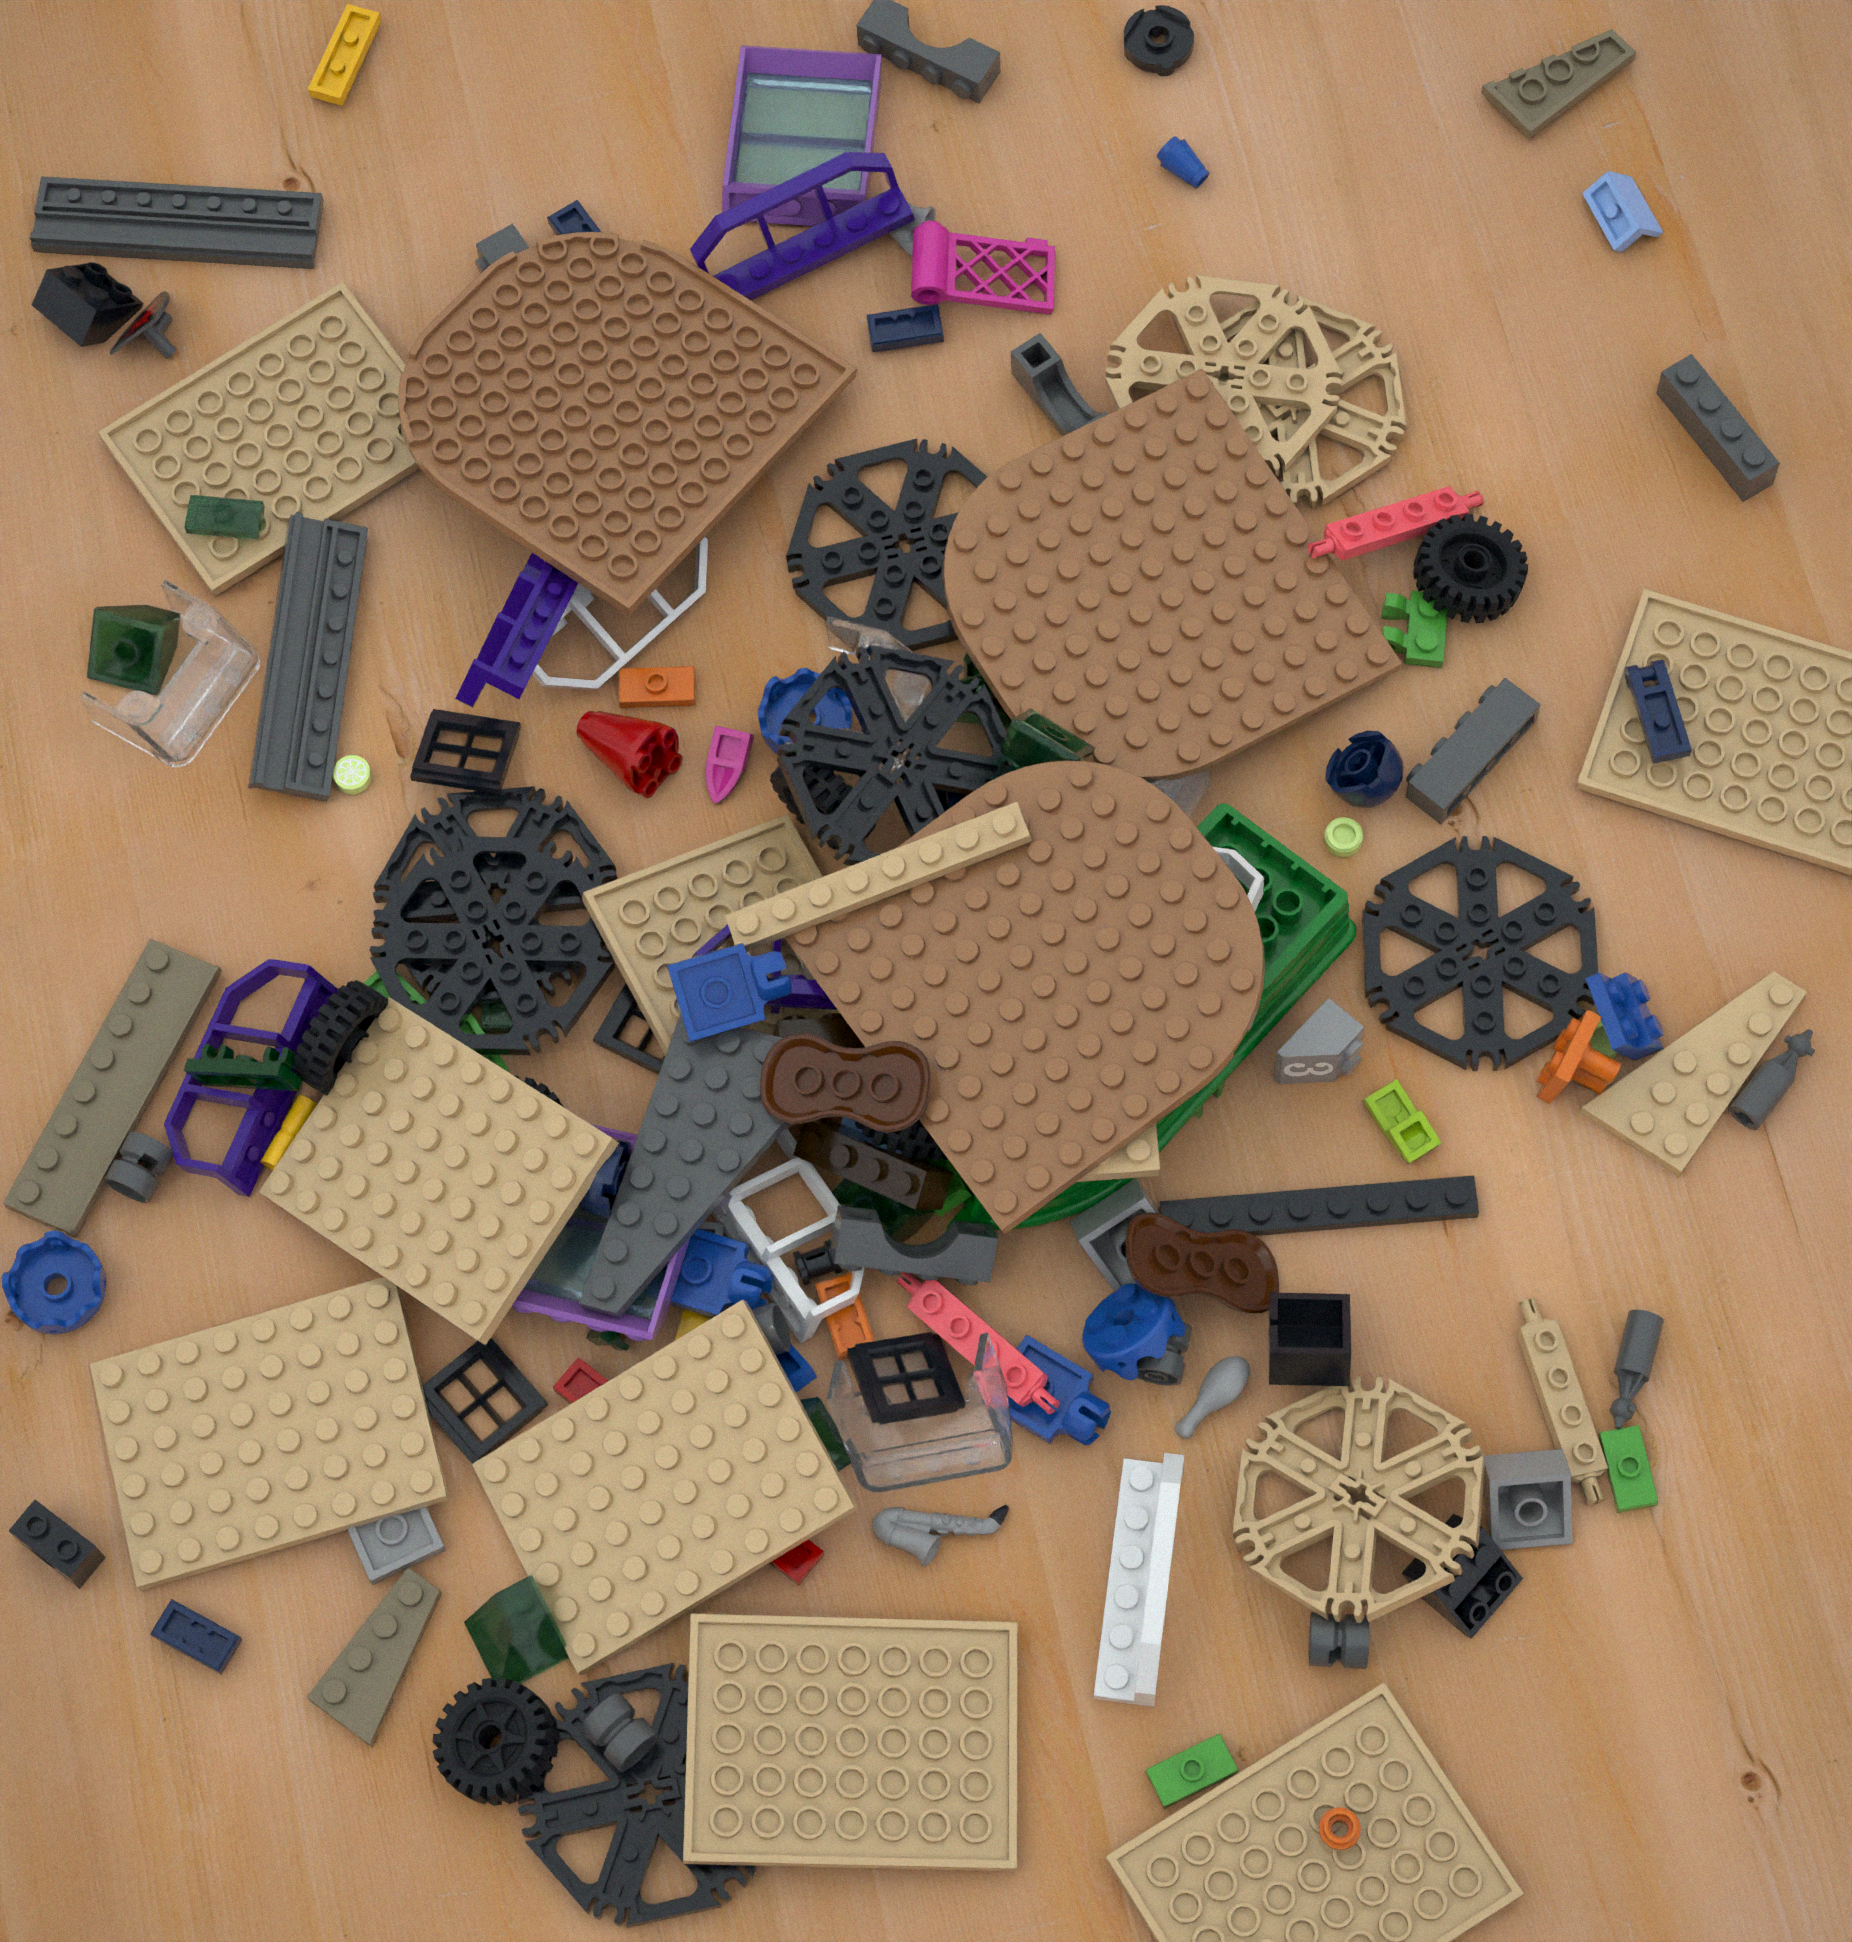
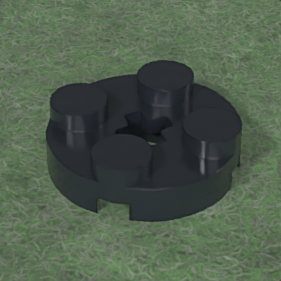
M1165 5L1155 6V10H1148L1144 12V9H1141L1134 13L1125 25L1124 55L1136 67L1144 71L1157 73L1160 76H1169L1175 72L1176 68L1181 67L1192 54L1194 33L1190 27L1189 19L1178 9ZM1160 34L1165 36V43L1155 44L1150 38H1157Z

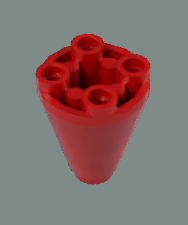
M588 711L578 722L576 733L581 738L583 744L629 790L645 798L652 797L667 776L676 773L681 766L682 755L678 753V735L674 728L666 724L602 711Z

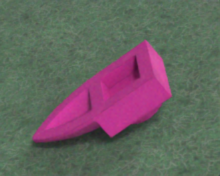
M715 725L705 772L708 792L714 803H719L738 782L741 772H746L754 739L753 734Z

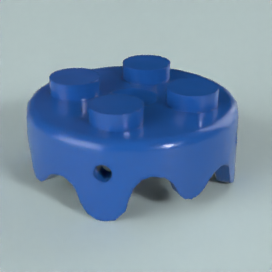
M801 668L785 679L775 676L767 682L758 708V719L761 734L766 744L775 754H777L780 744L793 745L789 737L779 735V730L783 726L781 723L820 676V673L807 668ZM839 688L829 689L810 712L816 716V721L813 724L851 731L853 713L846 693Z
M48 1231L41 1239L21 1246L16 1252V1258L11 1269L2 1275V1288L12 1311L29 1328L45 1334L69 1333L90 1321L100 1309L107 1286L106 1274L102 1263L90 1246L74 1240L59 1231ZM64 1278L67 1280V1287L64 1292L59 1295L48 1294L47 1287L53 1279Z
M1127 1283L1102 1300L1087 1317L1083 1329L1082 1342L1084 1349L1102 1372L1111 1370L1126 1380H1134L1139 1374L1137 1361L1145 1356H1151L1156 1359L1163 1357L1169 1337L1171 1335L1182 1337L1185 1334V1326L1175 1308L1176 1304L1170 1297L1153 1295L1143 1290L1137 1284Z

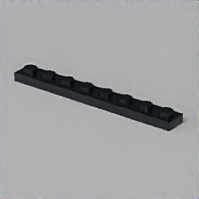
M1474 1175L1160 1201V1212L1162 1215L1170 1217L1192 1230L1213 1233L1237 1229L1249 1232L1254 1236L1478 1218L1479 1214Z

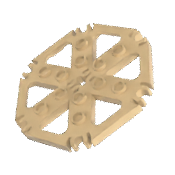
M1196 275V283L1191 277L1186 278V292H1178L1174 284L1170 283L1168 298L1162 287L1110 345L1108 362L1118 363L1120 366L1118 368L1106 367L1105 384L1118 410L1132 403L1129 395L1130 388L1157 391L1203 369L1273 474L1279 476V462L1282 464L1284 472H1286L1337 413L1340 396L1329 395L1327 391H1341L1342 373L1310 306L1308 305L1307 309L1303 312V299H1300L1293 306H1288L1285 302L1289 298V290L1285 288L1280 291L1281 285ZM1216 294H1227L1255 298L1260 303L1259 310L1228 343L1210 305L1211 297ZM1170 313L1177 324L1190 355L1146 350L1138 345L1137 340L1158 315ZM1293 329H1300L1306 334L1318 359V364L1312 369L1263 364ZM1221 373L1228 374L1229 380H1227L1226 385L1219 384L1218 378H1220ZM1257 403L1308 409L1311 414L1289 440L1279 442L1271 436Z
M1289 295V298L1286 301V305L1288 306L1294 305L1293 297L1291 295ZM1297 295L1296 302L1300 299L1304 300L1303 312L1307 309L1308 305L1310 306L1318 325L1339 332L1349 339V342L1332 352L1342 373L1341 391L1329 390L1327 393L1337 396L1367 376L1377 375L1384 381L1388 409L1387 413L1381 416L1339 399L1337 413L1319 434L1359 449L1364 454V460L1338 478L1325 480L1320 476L1315 438L1286 472H1284V468L1280 463L1282 477L1280 484L1297 507V498L1299 496H1307L1310 499L1311 508H1316L1318 492L1321 495L1323 506L1391 463L1392 457L1396 455L1397 446L1389 444L1387 440L1396 439L1397 441H1403L1404 432L1406 433V419L1397 351L1391 355L1393 351L1391 343L1383 348H1378L1374 345L1381 340L1382 332L1375 330V325ZM1255 301L1220 323L1227 341L1233 339L1259 310L1260 303L1258 301ZM1293 329L1267 359L1268 365L1299 369H1312L1318 364L1317 361L1306 368L1303 335L1300 329ZM1221 373L1220 378H1218L1220 385H1226L1227 380H1229L1228 374ZM1257 403L1271 436L1276 435L1279 442L1289 440L1311 414L1308 409Z
M1356 1376L1354 1379V1392H1350L1351 1380L1349 1386H1329L1266 1416L1267 1423L1260 1422L1258 1424L1260 1433L1267 1436L1266 1440L1256 1443L1248 1438L1246 1444L1251 1453L1242 1448L1233 1536L1239 1550L1248 1546L1255 1547L1251 1554L1243 1557L1247 1567L1255 1576L1327 1620L1328 1611L1331 1606L1335 1622H1340L1343 1609L1352 1607L1354 1608L1356 1623H1361L1364 1619L1365 1612L1363 1607L1368 1606L1366 1617L1368 1622L1454 1582V1575L1460 1576L1462 1568L1460 1564L1453 1561V1558L1458 1554H1464L1472 1559L1474 1552L1470 1544H1473L1478 1549L1485 1460L1480 1446L1477 1445L1471 1449L1462 1448L1466 1442L1473 1440L1470 1428H1467L1464 1421L1388 1378L1389 1387L1386 1393L1382 1377L1376 1378V1386L1373 1390L1364 1391L1361 1376ZM1338 1408L1345 1411L1341 1462L1295 1435L1296 1428L1300 1424L1331 1409ZM1394 1411H1406L1437 1430L1438 1436L1384 1461L1387 1422L1390 1414ZM1274 1472L1312 1495L1260 1521L1254 1516L1257 1483L1260 1476L1264 1473ZM1451 1478L1461 1479L1466 1484L1463 1520L1455 1528H1451L1406 1501ZM1364 1490L1370 1504L1358 1501L1355 1505H1352L1353 1502L1348 1492L1359 1495ZM1333 1535L1329 1584L1325 1590L1313 1591L1281 1570V1563L1284 1558ZM1377 1535L1421 1560L1426 1565L1424 1575L1387 1594H1379L1374 1591L1372 1583Z

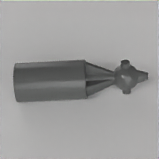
M1808 1029L1802 1034H1796L1792 1037L1787 1035L1784 1042L1788 1043V1051L1771 1060H1766L1729 1107L1730 1114L1739 1123L1752 1130H1757L1794 1083L1798 1057H1804L1807 1054L1812 1056L1815 1049L1811 1048L1812 1030Z
M1630 1310L1628 1312L1613 1371L1618 1377L1620 1397L1613 1401L1609 1410L1614 1417L1615 1428L1621 1429L1625 1422L1633 1417L1636 1406L1631 1400L1650 1378L1664 1319L1649 1311Z

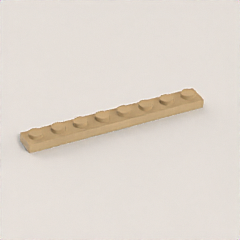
M1014 802L726 914L725 917L734 944L744 943L745 950L748 952L1032 841L1021 808L1018 802Z

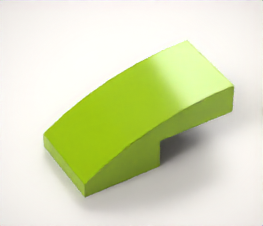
M1397 1079L1362 1100L1381 1131L1407 1164L1442 1143L1422 1110H1416Z

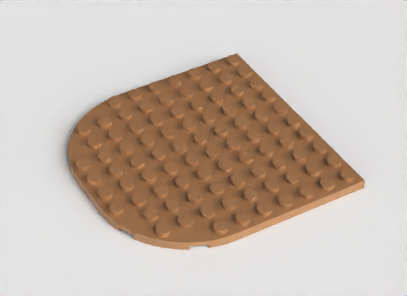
M577 232L540 239L536 241V246L525 249L517 254L512 251L504 255L480 273L431 321L413 344L404 372L400 376L398 390L399 418L402 433L412 457L426 477L438 489L627 616H630L856 378L857 368L665 247L643 240L641 244L619 239V234Z
M1203 369L999 468L987 477L963 504L953 523L946 544L942 583H944L948 616L957 637L1012 722L1034 744L1038 742L1045 749L1058 756V761H1086L1105 764L1125 770L1144 780L1168 778V781L1177 780L1197 774L1397 672L1402 665V662L1330 556L1325 554L1313 559L1311 557L1312 554L1309 555L1308 544L1319 541Z
M1086 761L1046 762L1017 769L987 782L897 848L1014 802H1018L1032 838L1031 842L784 937L865 1047L888 1041H902L917 1047L926 1056L931 1071V1086L927 1105L919 1120L1004 1235L1211 1082L1234 1057V1051L1241 1043L1247 1030L1250 1031L1263 991L1265 957L1260 927L1253 906L1233 872L1189 817L1170 797L1143 778L1105 764Z

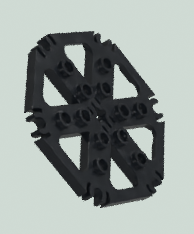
M916 438L835 459V464L829 463L827 465V473L833 477L830 481H823L816 475L813 477L815 488L810 483L808 484L786 555L789 573L795 571L803 572L802 576L792 579L793 589H795L796 595L856 649L860 636H862L861 643L865 649L870 642L878 640L882 643L881 647L890 648V643L894 642L892 649L912 652L959 640L950 619L945 623L914 631L906 630L902 626L914 582L947 610L944 583H942L943 559L948 537L958 513L934 518L946 475L952 472L959 473L976 488L987 478L983 472L953 446L952 452L947 458L946 444H941L938 453L930 454L927 452L928 440L923 439L919 445V452H915L918 446ZM893 460H901L907 464V473L895 511L858 479V473L861 469ZM823 505H828L863 536L820 548L813 547L808 542L816 511ZM906 540V543L911 545L910 552L903 553V550L899 548V542ZM876 575L865 612L859 617L852 618L847 616L823 594V588Z
M868 645L866 649L863 646L857 649L855 654L859 663H852L848 659L846 652H843L838 657V663L836 656L832 659L781 723L783 726L779 730V735L789 737L793 745H779L777 749V754L779 755L777 762L812 840L819 831L824 829L825 832L819 839L818 846L822 848L828 840H834L838 843L839 850L833 857L836 860L841 859L847 850H850L851 854L843 864L851 866L881 855L869 851L864 844V838L893 800L910 837H912L945 812L935 789L969 795L987 782L1019 769L1017 767L1021 763L985 684L974 695L972 692L978 686L980 679L975 677L970 684L961 683L959 674L964 668L962 665L955 667L950 675L947 674V670L955 661ZM892 669L923 675L931 682V691L906 723L882 674L885 670ZM829 689H842L850 701L864 734L811 724L809 714ZM972 713L979 719L992 748V756H980L938 748L936 746L960 715ZM907 748L910 749V752L905 757V766L902 765L899 769L896 768L890 775L888 772L893 767L892 764L895 760L893 757L897 758L900 754L903 755ZM881 763L884 764L881 770L877 769ZM807 767H817L863 777L836 811L826 815L817 810L803 779V770ZM899 777L902 778V781L897 785L895 782Z
M535 786L502 789L499 794L480 791L447 794L448 800L454 807L449 808L447 801L440 797L437 801L442 811L438 815H430L425 807L422 808L421 815L426 825L418 820L416 814L414 815L376 881L373 897L375 903H388L401 885L402 875L419 846L431 843L438 848L443 857H446L451 852L447 841L452 839L456 842L459 851H462L463 846L459 843L457 836L478 837L468 824V817L474 812L513 809L519 813L506 837L546 838L547 843H549L553 835L558 832L564 831L571 834L589 859V865L584 870L594 888L614 881L618 877L614 863L568 800L564 808L561 796H557L553 804L543 805L542 803L546 798L545 790L540 788L536 791ZM483 853L474 860V867L490 896L493 894L494 889H500L501 894L505 895L526 865V858L521 854L496 853L493 858L490 853ZM437 881L423 882L401 912V918L409 923L458 920ZM565 882L543 912L587 910L576 886ZM374 910L375 919L382 910ZM537 920L534 925H541V924H540V922ZM494 923L497 930L500 929L498 923ZM487 930L485 931L488 937L487 948H491L495 939L491 938ZM474 933L476 940H478L479 938L477 934ZM404 964L423 993L428 985L427 991L430 997L454 966ZM528 966L538 986L543 985L546 993L552 997L556 995L555 989L551 984L552 980L562 978L570 986L573 983L567 968L576 974L577 979H579L585 968ZM488 988L476 1006L503 1003L495 988Z
M457 836L459 843L463 846V850L459 851L456 842L452 839L447 841L451 852L446 857L439 856L433 847L430 849L433 865L426 860L423 853L374 920L373 924L375 927L371 931L373 938L386 941L382 946L370 947L372 956L370 959L390 998L480 1055L531 1056L525 1041H530L532 1049L539 1053L541 1048L538 1038L541 1035L548 1034L552 1037L555 1044L559 1043V1035L555 1026H558L563 1031L566 1038L615 969V961L610 951L602 949L606 944L591 916L589 921L581 926L534 925L563 883L568 882L575 885L581 897L583 892L593 889L594 886L577 856L573 862L571 851L567 850L560 859L552 858L557 850L556 843L553 841L547 843L546 838ZM483 853L521 854L526 858V865L497 906H495L474 867V860ZM434 880L439 883L460 924L409 923L401 918V912L423 882ZM496 922L498 923V925H499V927H500V929H498V930H497V928H496V926H495V924H494V923H496ZM488 930L491 938H494L495 941H502L499 945L503 959L500 960L498 954L493 949L487 948L488 937L485 931ZM474 933L477 934L479 938L478 940H476ZM399 964L454 965L431 998L424 1004H415L410 1001L396 974V968ZM528 966L585 967L586 975L565 1005L553 1007L546 1001ZM493 984L513 1022L511 1031L503 1035L464 1033L460 1027L490 985Z
M1463 836L1460 842V852H1458L1455 845V837L1380 879V884L1375 886L1374 894L1384 900L1382 904H1374L1367 900L1365 909L1362 912L1365 999L1370 994H1373L1369 998L1368 1005L1370 1008L1379 1003L1388 1006L1389 1009L1380 1014L1379 1017L1381 1024L1387 1023V1030L1462 1069H1467L1466 1055H1470V1066L1473 1071H1478L1479 1058L1483 1056L1489 1057L1493 1063V1071H1498L1501 1062L1500 1054H1502L1505 1060V1070L1556 1041L1561 1031L1567 1028L1573 1017L1579 1020L1586 1012V1010L1578 1007L1577 1003L1579 1001H1586L1594 1005V1000L1585 978L1598 973L1595 910L1593 907L1587 911L1591 903L1589 897L1580 902H1576L1571 898V895L1578 892L1580 888L1578 881L1572 882L1574 876L1496 837H1493L1494 851L1492 852L1489 851L1490 843L1487 836H1482L1481 848L1479 850L1469 848L1468 838ZM1511 863L1541 878L1545 882L1546 890L1544 893L1498 918L1496 868L1500 864ZM1440 864L1452 865L1456 869L1458 918L1412 895L1408 889L1409 883ZM1573 926L1580 934L1582 967L1578 972L1569 974L1524 951L1564 928ZM1387 928L1436 954L1396 976H1389L1381 969L1379 935ZM1475 945L1480 949L1491 947L1487 951L1485 960L1480 956L1470 957L1473 954ZM1462 987L1464 1035L1460 1039L1450 1040L1422 1026L1415 1020L1414 1013ZM1502 987L1552 1012L1553 1019L1523 1038L1512 1039L1508 1037L1504 1031Z
M670 1663L580 1683L589 1692L590 1698L585 1699L584 1694L574 1687L571 1692L578 1700L576 1708L566 1710L561 1703L557 1702L555 1704L558 1714L564 1721L560 1722L555 1718L557 1724L553 1727L559 1733V1741H554L553 1744L557 1747L563 1740L570 1739L575 1741L610 1781L549 1793L545 1788V1779L548 1772L543 1771L540 1775L544 1779L543 1783L539 1787L532 1784L530 1786L532 1793L526 1797L519 1795L517 1801L519 1804L526 1801H535V1805L525 1804L518 1808L520 1816L529 1814L536 1816L534 1826L522 1829L523 1836L533 1838L540 1834L542 1835L540 1838L533 1841H525V1843L588 1915L590 1907L596 1899L598 1902L593 1909L595 1919H601L605 1908L615 1907L617 1915L614 1923L619 1927L625 1921L626 1910H631L630 1918L626 1924V1927L630 1928L721 1908L722 1905L714 1899L712 1892L717 1890L720 1898L729 1903L732 1899L728 1892L725 1891L726 1882L734 1879L745 1888L748 1883L742 1872L738 1871L739 1867L749 1872L752 1879L757 1869V1866L684 1864L698 1882L697 1889L691 1896L656 1904H648L641 1898V1888L659 1837L683 1863L686 1764L684 1762L686 1759L688 1683L684 1681L686 1666L682 1664L676 1669L675 1680H671V1673L675 1668V1664ZM649 1688L655 1689L662 1697L651 1727L658 1733L659 1737L653 1747L636 1764L624 1772H619L605 1757L604 1751L606 1746L593 1744L580 1728L589 1714L609 1696L618 1692L626 1694ZM653 1784L655 1790L662 1789V1791H665L661 1795L656 1796V1803L653 1805H649L646 1799H639V1794L646 1792L645 1785ZM675 1801V1804L664 1806V1803ZM642 1809V1811L631 1813L632 1810ZM617 1825L598 1881L593 1884L582 1882L558 1855L556 1850L558 1841L567 1835Z

